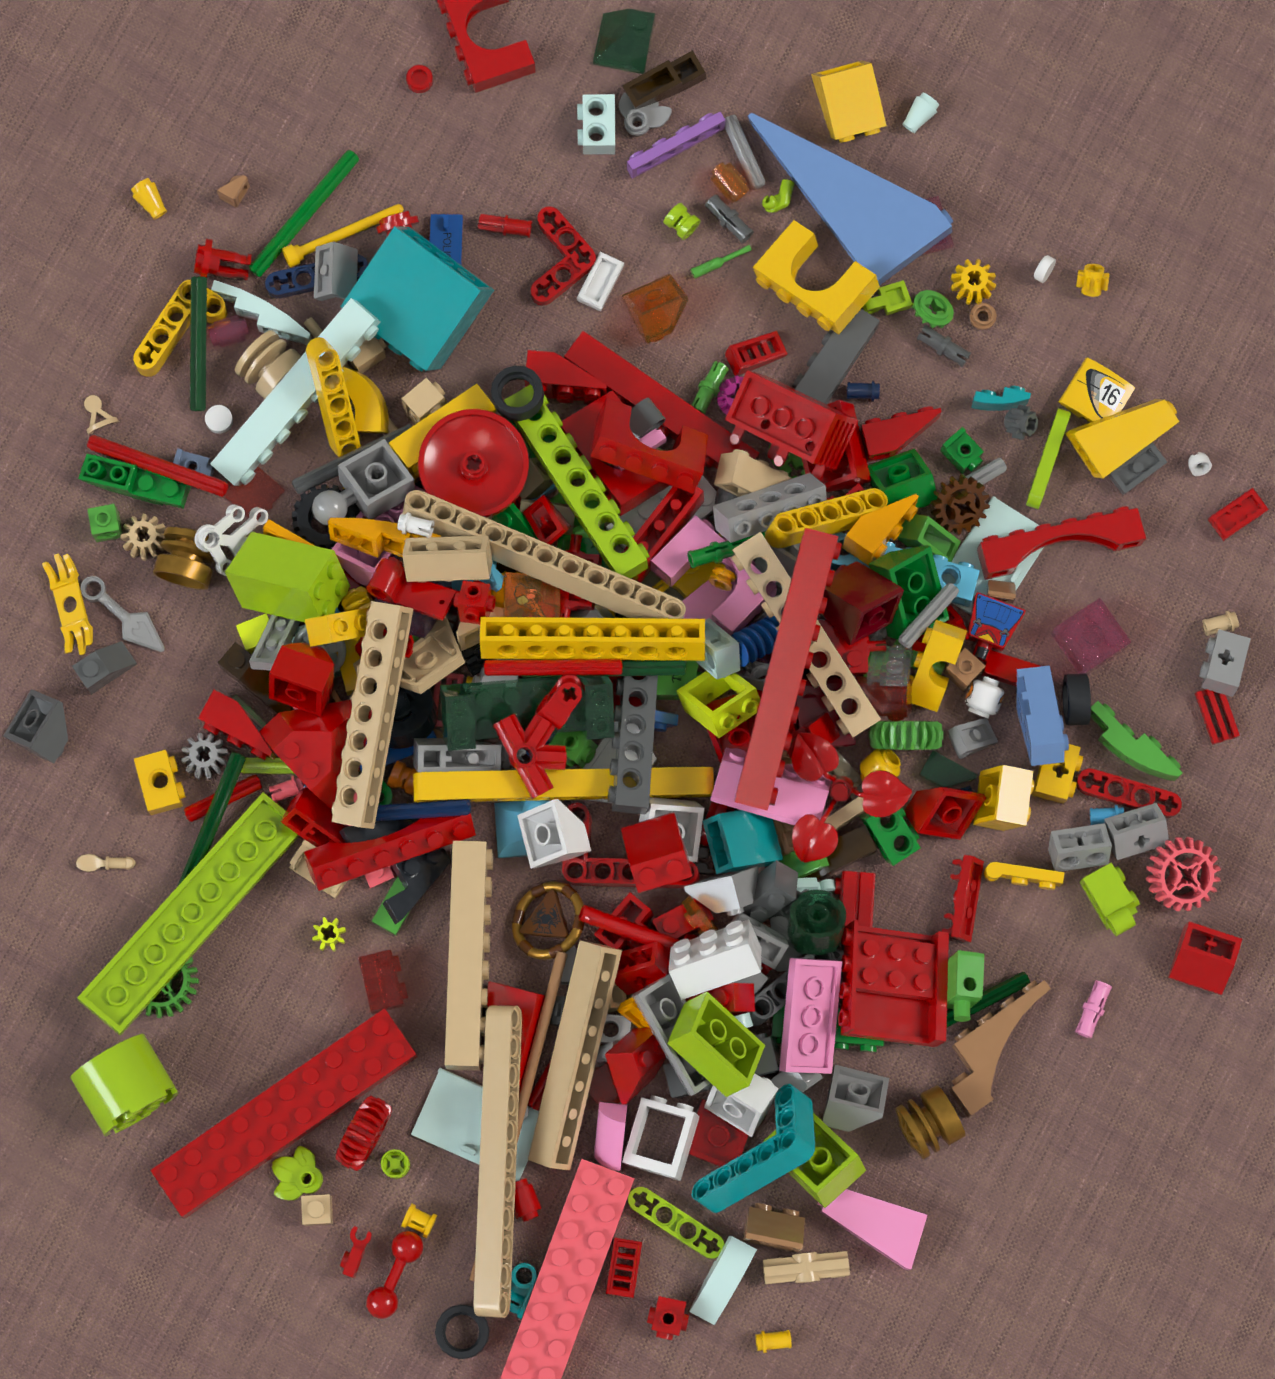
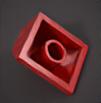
M945 787L916 791L904 811L917 833L960 840L987 797L981 793Z

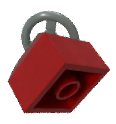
M306 626L303 627L296 634L293 643L282 645L269 672V698L321 717L333 691L334 673L341 668L345 661V642L339 641L310 647ZM338 652L337 659L333 663L329 653Z

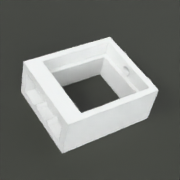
M651 1095L650 1100L641 1098L622 1163L633 1168L681 1181L700 1116L692 1112L694 1107L686 1104L677 1103L676 1107L666 1104V1099ZM649 1109L685 1118L672 1165L636 1155Z

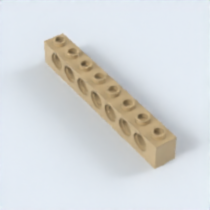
M759 532L734 548L732 551L735 555L731 559L739 571L745 569L750 579L746 580V583L754 595L757 593L761 594L765 601L761 606L768 617L775 616L780 624L781 610L785 605L791 578L763 534ZM755 558H762L766 561L767 569L764 573L756 574L752 571L751 563ZM776 581L781 584L782 593L778 597H770L767 594L766 586L769 582ZM821 626L817 642L811 641L809 652L821 651L825 653L827 662L820 668L815 667L811 662L810 672L806 676L814 688L820 686L825 694L821 700L829 712L835 710L840 719L836 723L843 734L850 733L852 737H855L880 721L881 718ZM831 675H838L842 680V686L837 691H831L827 688L826 681ZM847 698H852L857 703V709L852 714H845L841 709L842 702Z
M371 601L370 608L367 611V627L361 643L362 655L356 671L357 683L351 699L352 710L350 719L347 722L346 744L342 750L341 772L337 777V794L332 805V822L374 829L413 615L412 608ZM387 627L386 636L383 637V631ZM382 655V661L379 665L378 658ZM377 682V689L374 692L373 686ZM372 710V717L369 720L368 714ZM365 737H366V738H367V744H366V746H365V748H364L363 742H364V739H365ZM362 765V772L359 775L358 769ZM357 793V800L354 803L353 797L354 794Z

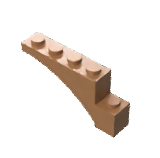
M1034 980L1022 989L1024 995L1015 1000L1012 996L999 1006L1002 1010L993 1016L989 1012L977 1021L979 1024L978 1028L972 1032L967 1028L954 1037L957 1042L952 1048L971 1074L968 1076L966 1072H963L951 1082L954 1086L949 1091L968 1118L994 1100L991 1096V1088L1002 1049L1021 1017L1038 999L1051 989L1045 980L1039 984Z

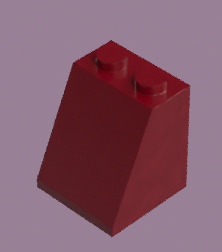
M858 561L849 565H842L835 571L831 587L825 586L823 597L828 598L823 616L849 645H852L892 623L904 590L901 586Z

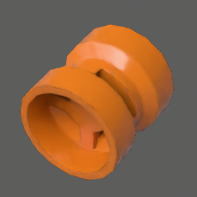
M397 760L391 771L387 786L394 789L402 788L405 793L413 796V774L418 772L415 768L411 769L404 762Z

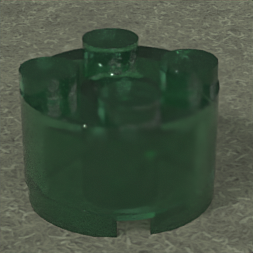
M809 890L799 895V898L791 905L787 926L788 937L795 950L801 954L807 953L811 955H823L836 951L842 940L846 921L844 904L839 899L833 898L831 893L825 890Z

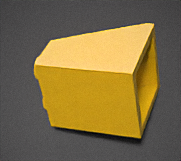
M861 60L811 74L832 139H839V143L854 140L855 134L864 132L865 136L879 133L881 127L887 126L872 63Z

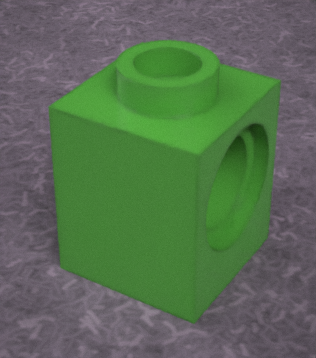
M115 504L87 509L92 536L96 542L121 538L123 532L119 511Z

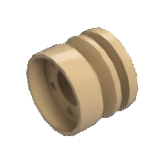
M269 330L257 338L243 353L235 367L236 374L240 377H245V382L248 385L257 382L256 392L264 399H266L301 357L295 349H289L285 352L287 343L285 340L279 339L278 334L274 330Z

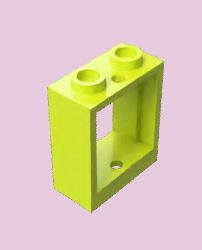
M705 671L676 690L684 711L718 738L755 715L760 702L757 689L736 672L717 680L709 672ZM729 689L738 693V695L714 711L706 706Z

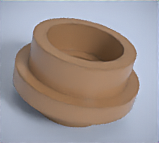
M981 303L976 304L971 309L969 318L975 328L986 330L994 325L997 315L991 305ZM983 313L988 319L981 321L978 315Z

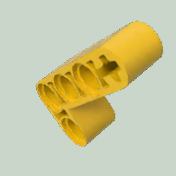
M186 280L179 285L135 351L133 360L141 375L146 377L156 375L190 326L191 300L185 299V295L191 291V280ZM207 288V310L211 305L217 304L221 306L217 313L211 314L207 312V322L220 324L227 317L225 302L220 295ZM175 313L183 314V318L178 322L170 320L171 316ZM160 335H167L169 337L163 344L155 342L156 338ZM151 358V360H152V363H151V364L146 362V363L143 365V363H142L143 360H147V361H148V360Z

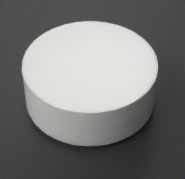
M1048 255L1044 256L1035 270L1034 279L1044 283L1051 274L1056 260Z
M215 405L206 412L205 422L209 430L221 434L231 428L233 417L227 407Z

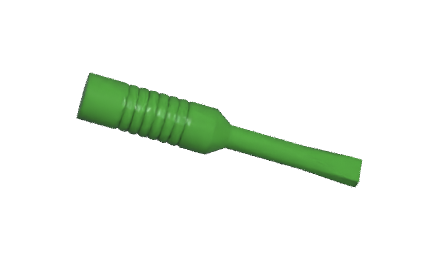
M748 245L725 257H716L692 268L691 273L694 279L722 267L724 262L747 253L752 249Z

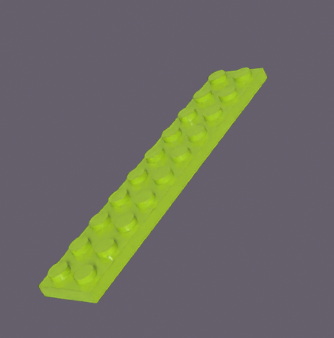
M263 792L77 997L78 1001L121 1036L299 837L298 834L280 822L286 810Z

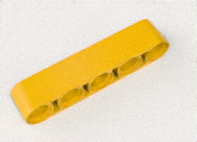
M317 337L307 344L306 354L329 445L335 454L341 457L360 448L361 445L339 355L326 339Z
M872 488L779 513L765 532V539L774 548H784L801 543L805 528L828 534L850 530L861 516L885 507L888 504L887 496L881 490Z

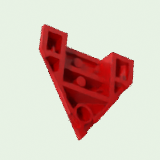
M351 700L326 704L321 717L300 709L279 712L259 731L277 756L330 809H332L337 794V777L341 772L342 750L346 744L347 722L350 719L352 710ZM370 710L368 714L369 720L372 716V710ZM365 737L364 742H363L364 748H365L366 742H367V738H366V737Z

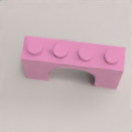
M695 515L651 560V571L672 587L691 568L687 558L688 551L707 547L714 541L721 543L728 540L720 537L708 520H701ZM731 557L723 559L721 563L726 565L736 575L737 585L732 594L712 613L711 620L731 636L733 633L743 629L763 609L761 604L765 601L760 593L754 595L746 583V580L750 579L745 569L739 571ZM752 561V571L756 574H762V572L755 567V562ZM771 581L766 586V592L770 597H774L777 585L776 581Z

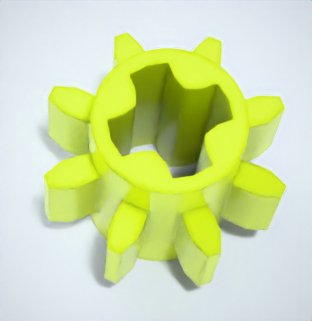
M323 917L324 924L320 927L318 925L313 926L318 931V935L312 937V940L315 942L321 940L320 950L323 951L326 946H330L333 952H335V945L338 942L345 944L341 934L346 932V928H337L339 923L337 918L330 923ZM333 928L336 937L325 941L324 930L330 931Z

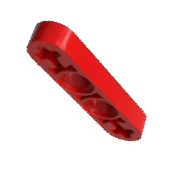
M1084 769L1076 779L1077 789L1081 793L1133 809L1153 804L1155 794L1159 795L1157 800L1165 802L1170 798L1176 808H1172L1169 812L1165 811L1166 807L1157 803L1165 818L1174 817L1182 808L1181 798L1173 792L1096 769ZM1088 775H1091L1094 782L1101 783L1102 778L1107 781L1103 785L1102 793H1100L1098 790L1101 786L1092 785L1090 788H1086V783L1082 781V778L1085 779ZM1118 782L1123 787L1121 796L1114 797L1109 793L1108 786L1110 783ZM1136 791H1146L1150 797L1149 802L1144 805L1137 803L1135 800Z

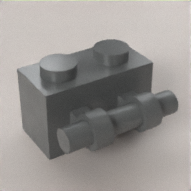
M776 860L758 874L753 904L743 907V914L761 923L776 916L789 918L794 910H800L807 905V901L812 898V893L808 889H804L802 892L798 891V872Z

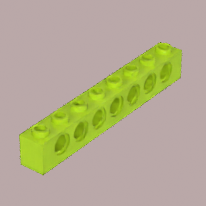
M530 384L508 397L504 402L510 407L527 405L531 402L534 395L532 385ZM544 395L543 405L538 414L542 415L539 420L531 421L526 419L513 422L608 568L631 579L648 569L647 558H649V554L642 543L637 545L632 536L635 533L627 521L622 522L618 516L620 510L613 499L608 501L603 493L606 489L599 477L593 478L589 472L592 468L584 455H578L575 450L577 447L576 442L570 433L564 434L561 429L563 425L561 419L555 411L552 413L546 406L549 402ZM547 435H554L556 437L551 443L543 441V438ZM561 457H568L571 459L570 462L565 465L557 463V460ZM577 478L583 479L585 481V483L579 487L573 486L571 484V482ZM591 500H595L600 503L594 509H590L585 506L586 503ZM606 522L614 525L609 531L601 530L600 526ZM620 544L628 546V550L624 553H617L614 549Z

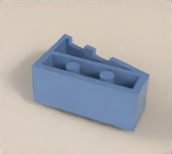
M1050 666L1017 669L1016 710L1031 766L1064 762V751L1069 750V741L1067 734H1063L1062 715H1059L1058 700L1055 695Z

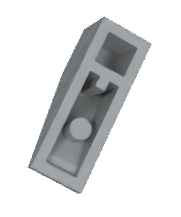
M414 738L413 766L417 772L501 771V744L445 738Z

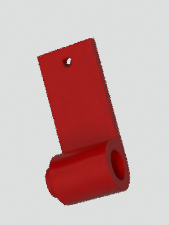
M394 557L381 559L366 587L372 596L382 601L412 608L415 612L442 621L449 611L456 590L429 581L407 582L403 563Z

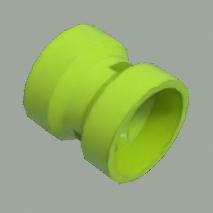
M682 203L674 206L663 221L669 228H674L682 240L687 239L701 222L696 215H690L687 212V207Z
M393 1149L387 1151L381 1158V1168L388 1177L399 1179L408 1173L410 1161L404 1152Z

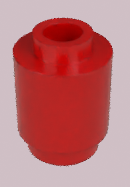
M527 1178L515 1182V1218H522V1221L526 1222L538 1217L537 1211L542 1209L532 1183L529 1184Z

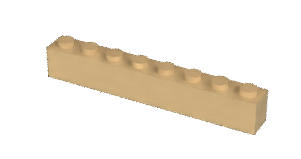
M579 940L529 1152V1161L548 1168L571 1169L622 950Z

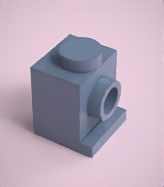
M177 448L173 463L186 468L190 464H196L197 468L194 471L213 476L214 467L210 464V458L185 452Z

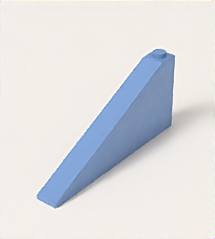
M754 113L748 115L749 123L851 259L876 274L879 286L952 233L951 223H953V220L945 209L940 211L935 204Z

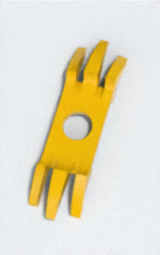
M55 554L54 558L60 580L49 562H44L42 565L48 575L50 589L53 591L62 624L60 629L65 639V654L72 652L75 635L79 654L84 655L86 645L90 646L93 642V627L87 618L78 583L79 574L69 554L63 555L65 563L60 554ZM68 597H74L77 602V606L72 612H67L64 609V602Z

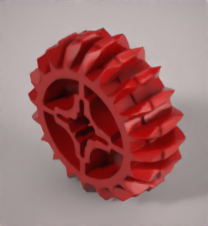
M369 1096L363 1101L351 1120L336 1151V1160L342 1163L341 1165L355 1171L360 1170L364 1166L388 1123L392 1112L391 1106L384 1100Z

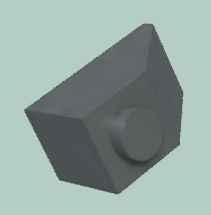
M120 641L92 652L72 667L92 695L137 665L123 642Z

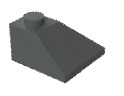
M31 689L3 737L38 757L55 763L57 758L63 753L64 746L68 741L63 703Z

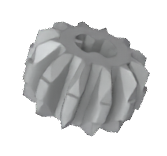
M198 733V742L195 743L192 738H189L188 742L192 747H182V752L188 756L181 758V762L189 764L186 771L189 774L195 771L196 779H200L203 772H205L206 778L209 780L212 779V770L218 775L222 773L218 764L227 765V760L221 757L227 755L228 750L221 748L224 743L222 739L214 742V735L212 733H209L206 740H204L202 733ZM202 751H205L206 754L210 751L208 753L210 759L206 762L204 759H202V762L200 761L201 757L199 754Z

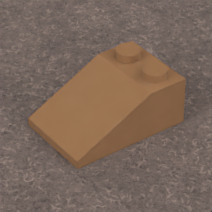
M755 1203V1208H748L742 1242L792 1252L802 1250L805 1218L799 1217V1211L783 1208L782 1213L771 1211L772 1206Z

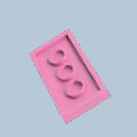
M790 958L779 1071L832 1074L842 961Z

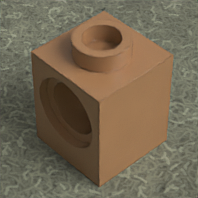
M964 648L959 654L956 664H950L943 674L964 692L971 682L980 675L985 665Z

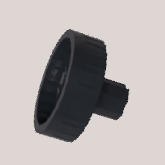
M399 687L394 720L398 722H393L389 748L403 749L414 746V738H427L431 734L437 723L438 710L429 689L419 694Z

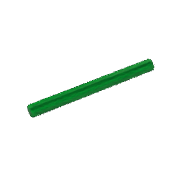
M347 150L254 259L249 265V269L254 275L261 277L280 255L282 248L291 242L358 163L359 158L356 153L351 150Z

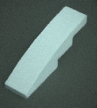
M214 280L211 290L220 295L224 301L234 303L236 315L257 320L259 332L265 333L269 330H274L280 338L305 345L312 340L307 330L267 301L237 287Z

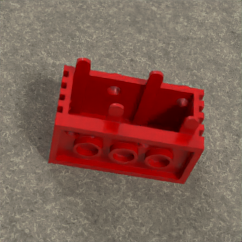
M749 370L746 371L725 418L726 421L736 425L730 437L732 444L738 445L746 430L772 443L767 456L769 459L774 460L776 466H783L790 452L816 464L812 475L819 481L822 479L827 467L834 470L837 469L859 421L771 377Z

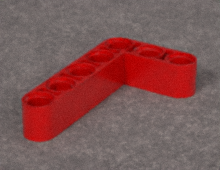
M572 803L567 807L572 813L579 810L585 812V819L582 822L585 824L591 848V814L585 805ZM590 851L573 859L562 861L563 875L572 885L636 887L634 879L628 880L624 878L625 870L630 867L628 859L590 858ZM690 861L691 869L694 870V876L691 880H680L657 888L684 889V886L699 881V870ZM575 865L582 866L583 874L579 878L574 879L569 876L571 867ZM601 866H608L611 869V873L606 879H599L597 877V870Z

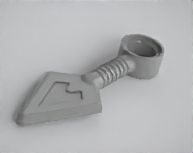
M90 576L83 580L80 589L84 598L89 602H100L122 621L123 640L159 652L165 650L148 612L128 613L115 600L110 598L106 593L104 582L97 576ZM97 582L101 585V591L97 596L87 595L86 587L89 583Z

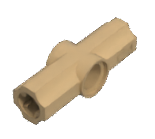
M847 1251L824 1254L811 1252L794 1254L792 1257L762 1260L765 1284L793 1281L795 1283L820 1281L821 1278H836L850 1275Z

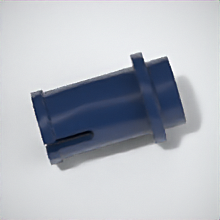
M873 380L872 383L847 382V399H871V402H874V399L879 400L880 383H875Z

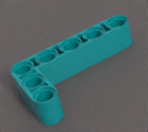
M792 1084L783 1085L775 1096L776 1135L698 1180L693 1186L692 1198L711 1212L718 1213L807 1162L815 1151L812 1100Z

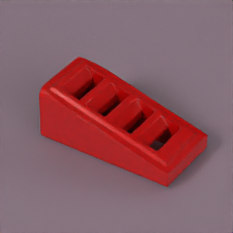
M778 331L730 345L725 352L734 376L745 374L747 370L752 371L786 357L788 354ZM767 342H771L775 351L774 353H771ZM760 345L765 356H761L757 346ZM749 349L754 358L753 360L750 359V356L747 352V350Z
M614 1238L606 1294L634 1299L642 1242ZM619 1247L636 1250L635 1255L620 1253L618 1249ZM617 1258L633 1260V1266L617 1264ZM615 1269L632 1272L631 1277L614 1274ZM613 1280L630 1283V1288L613 1286Z

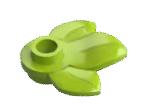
M298 1146L293 1158L288 1156L279 1157L272 1162V1170L281 1181L276 1187L274 1195L282 1200L292 1201L298 1199L303 1193H315L323 1183L322 1173L315 1167V1156L305 1147ZM310 1174L312 1177L311 1182L305 1184L304 1179Z

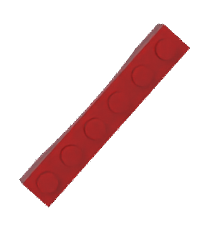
M1128 506L1113 510L1111 514L1103 515L1102 512L1090 514L1084 520L1077 521V518H1069L1062 521L1061 525L1052 527L1051 524H1042L1035 527L1034 531L1025 532L1024 529L1012 531L1009 533V536L999 538L998 535L988 536L982 539L983 542H980L977 553L984 579L988 580L1011 575L1016 567L1030 554L1058 542H1091L1113 551H1120L1141 546L1146 540V535L1138 508L1129 509Z
M471 813L461 816L420 818L408 827L387 836L362 842L327 843L304 851V856L309 874L318 891L453 844V841H462L476 836Z

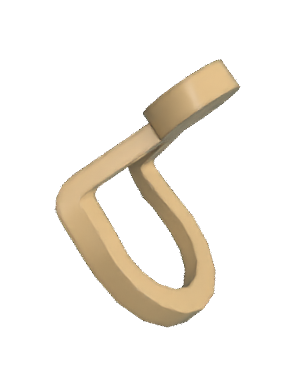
M91 395L85 399L84 406L91 413L90 426L87 429L88 435L93 434L94 430L102 426L120 422L117 417H112L101 410L102 401L99 397ZM97 413L106 418L95 424Z

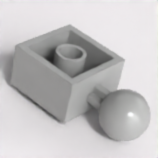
M383 439L338 465L339 481L345 490L340 493L333 490L319 493L313 501L312 511L314 517L320 523L328 525L330 518H345L347 508L356 503L366 519H374L405 501L406 495L415 490L414 478L387 441Z

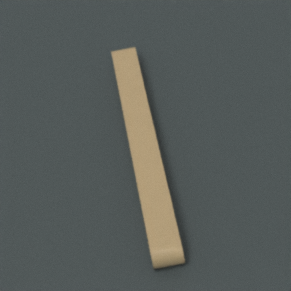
M413 490L406 495L402 514L409 512L414 517L434 520V526H431V528H434L433 533L441 535V537L489 536L493 561L628 618H684L686 607L678 598L426 492Z
M491 1005L486 1012L474 1281V1312L478 1317L505 1318L510 1311L522 1013L518 1006Z

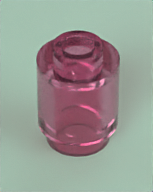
M238 315L214 321L213 325L207 326L213 347L220 345L222 348L246 341L245 335L249 334L245 318L239 319Z

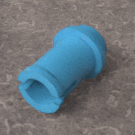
M1115 805L1114 808H1090V825L1105 823V818L1124 813V808L1118 807V805Z

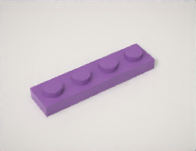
M721 112L714 115L712 113L706 114L694 126H684L676 132L675 136L668 140L662 138L653 144V148L645 152L641 150L634 153L627 161V171L631 178L639 176L724 130L725 118Z

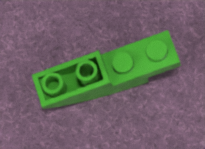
M1097 701L1091 707V718L1104 731L1098 741L1119 759L1142 772L1162 779L1175 781L1182 774L1181 766L1177 760L1170 755L1167 757L1160 750L1162 746L1153 736L1148 737L1144 733L1136 740L1133 737L1135 734L1132 729L1125 723L1121 725L1114 718L1115 713L1107 704L1104 703L1102 705Z

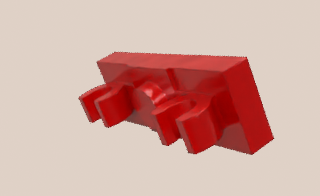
M964 855L963 861L955 859L952 862L956 866H961V872L958 875L950 874V878L958 882L957 890L953 895L954 915L951 913L944 914V918L951 920L953 925L950 929H942L941 932H947L949 936L962 942L971 943L984 861L972 855Z

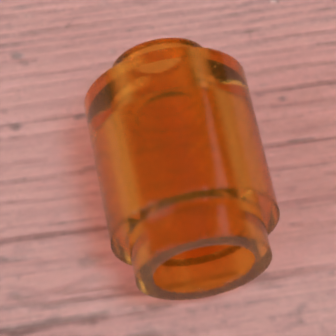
M721 162L712 170L713 176L710 180L726 199H730L733 203L740 200L749 191L746 185L747 181L731 162L727 164Z

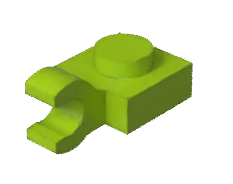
M902 280L880 287L877 291L879 296L870 298L862 307L869 314L876 313L884 308L887 316L912 308L913 303L905 282Z

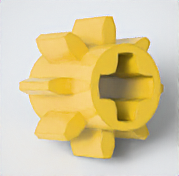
M1087 264L1084 266V270H1078L1076 287H1082L1081 293L1086 296H1100L1102 290H1108L1110 274L1104 273V267L1099 264Z

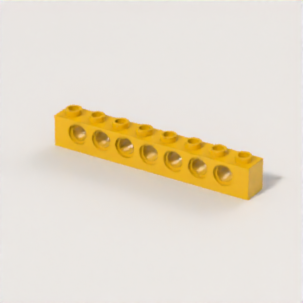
M481 617V659L705 661V619Z

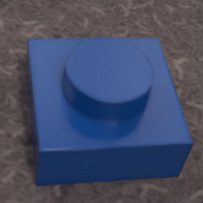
M655 711L654 731L665 732L668 727L678 725L677 714Z

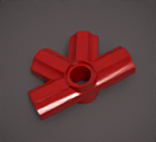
M515 713L495 723L493 727L509 755L510 764L518 772L531 799L554 788L545 770H565L567 758L566 746L545 745L555 726L543 717L534 715L524 731ZM519 749H524L529 753L530 760L527 764H522L518 761L517 752Z

